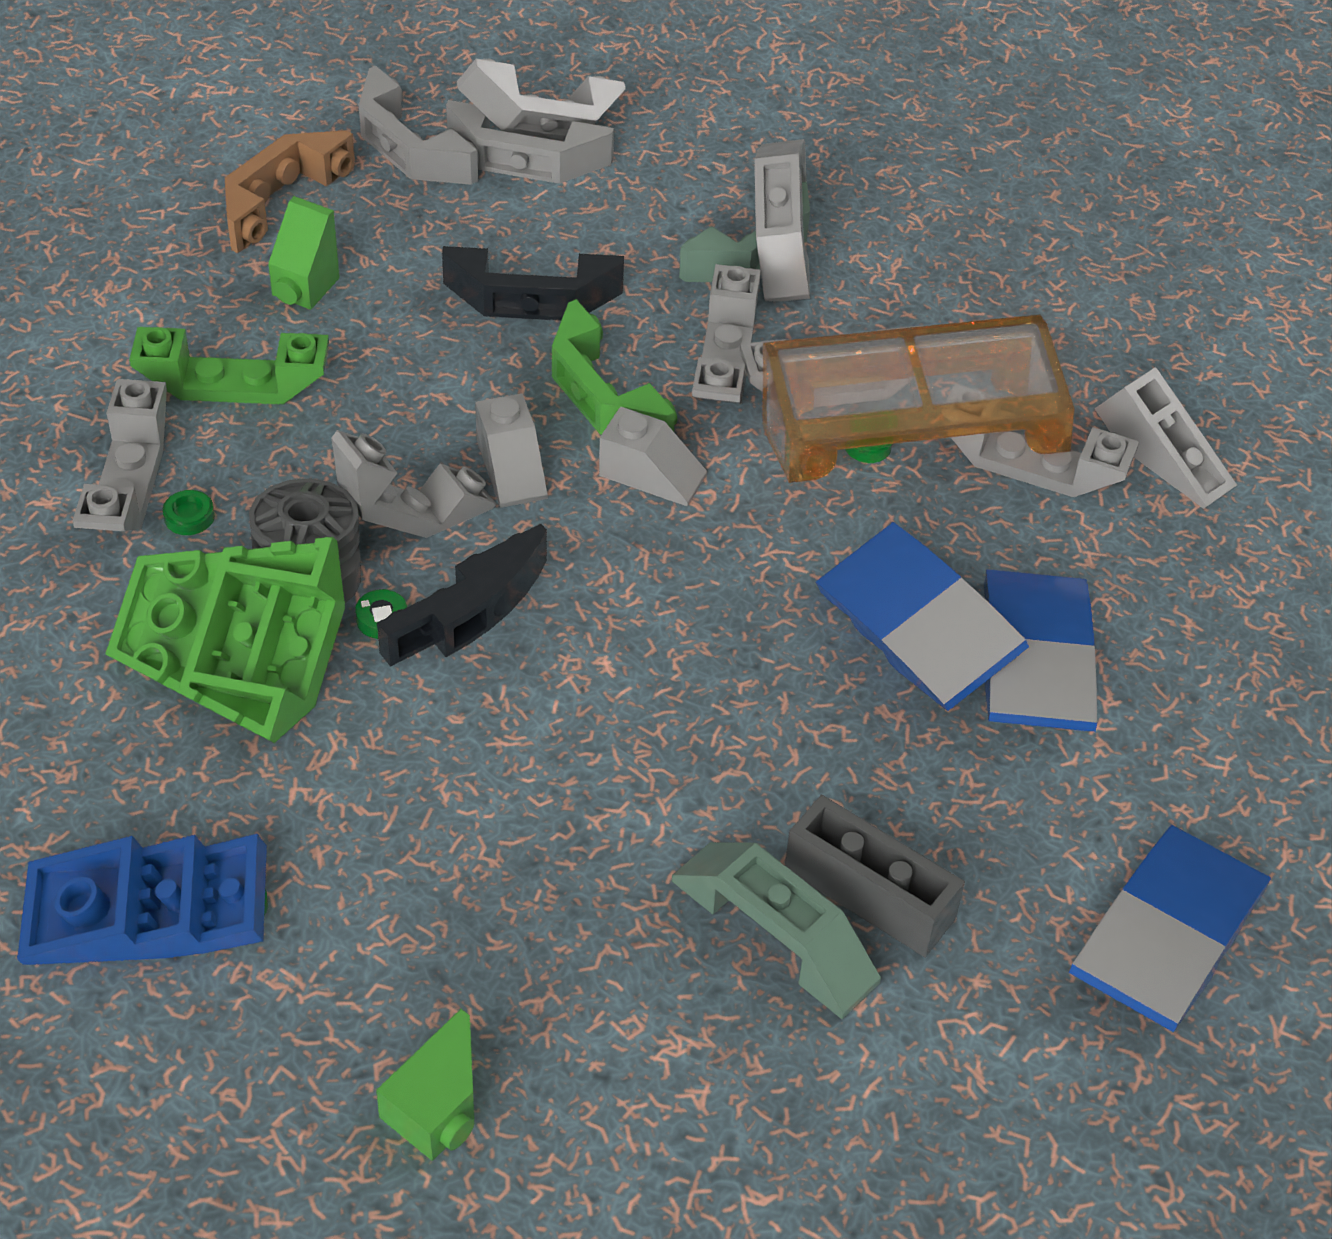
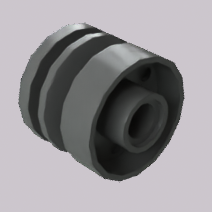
M307 478L287 480L270 486L255 498L249 510L252 549L271 547V543L292 541L295 544L315 543V538H335L338 543L344 602L346 603L356 594L361 583V561L357 502L349 492L332 482Z

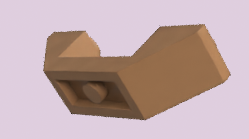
M347 130L284 134L225 177V194L231 250L239 253L251 243L256 244L262 240L268 231L265 202L270 195L282 186L292 184L300 173L326 187L339 177L347 176L355 166L353 134Z

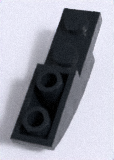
M539 524L522 533L512 535L506 541L482 553L469 556L463 562L455 565L456 584L448 588H441L431 596L403 610L394 611L387 618L377 622L379 653L391 667L434 644L445 657H448L478 639L506 617L528 593L547 561V529L542 524Z

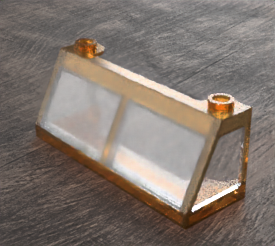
M1040 314L763 343L762 425L789 483L817 480L826 476L834 468L837 461V452L840 449L1025 429L1026 443L1036 453L1052 454L1071 451L1075 408L1047 323Z

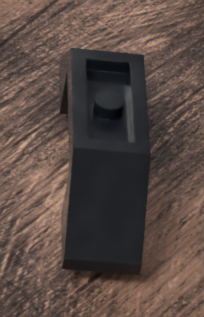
M443 246L442 248L443 284L485 317L562 321L568 303L577 299L585 310L590 313L623 294L624 256L579 254L576 278L489 273L487 248Z

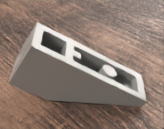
M1156 367L1125 386L1095 408V411L1111 433L1139 441L1134 458L1203 509L1237 486Z

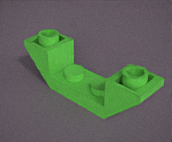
M577 299L569 302L552 344V378L600 435H602L620 406L665 421L674 432V427L677 423L676 410L671 401L667 398L663 399L650 383L618 396L613 385L609 382L605 383L598 375L591 361L600 358V340L603 339L602 326L598 318L594 314H589Z
M137 327L129 360L132 368L151 381L166 382L167 391L179 400L285 404L324 375L329 335L281 333L276 360L190 357L185 329Z

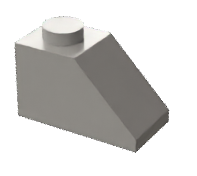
M523 393L475 402L476 441L500 508L548 499L536 429Z
M620 406L600 436L599 476L688 507L707 476V470L665 421Z

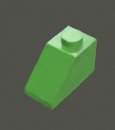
M295 196L288 203L268 263L272 295L278 297L282 302L289 305L297 304L311 310L340 278L334 210Z
M462 1009L447 1021L376 1090L379 1118L431 1161L446 1147L451 1151L460 1147L469 1137L474 1127L470 1015Z

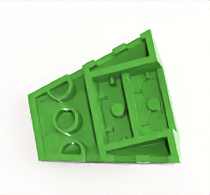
M333 537L315 538V543L306 544L284 541L271 543V547L246 549L244 546L224 547L223 552L203 553L200 550L138 556L105 654L275 743L315 707L345 610L337 540Z

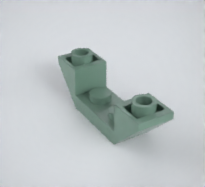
M802 182L804 243H806L810 204L807 182ZM710 226L697 236L691 237L681 246L679 278L685 282H712L716 264L760 270L756 231L745 235L739 242H736L713 226Z
M710 842L672 875V882L712 915L730 901L802 959L798 984L839 1018L844 1019L880 984L881 977L844 912L757 843Z

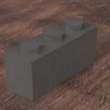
M821 794L789 831L785 860L787 868L816 890L926 958L956 920L965 884L964 880Z

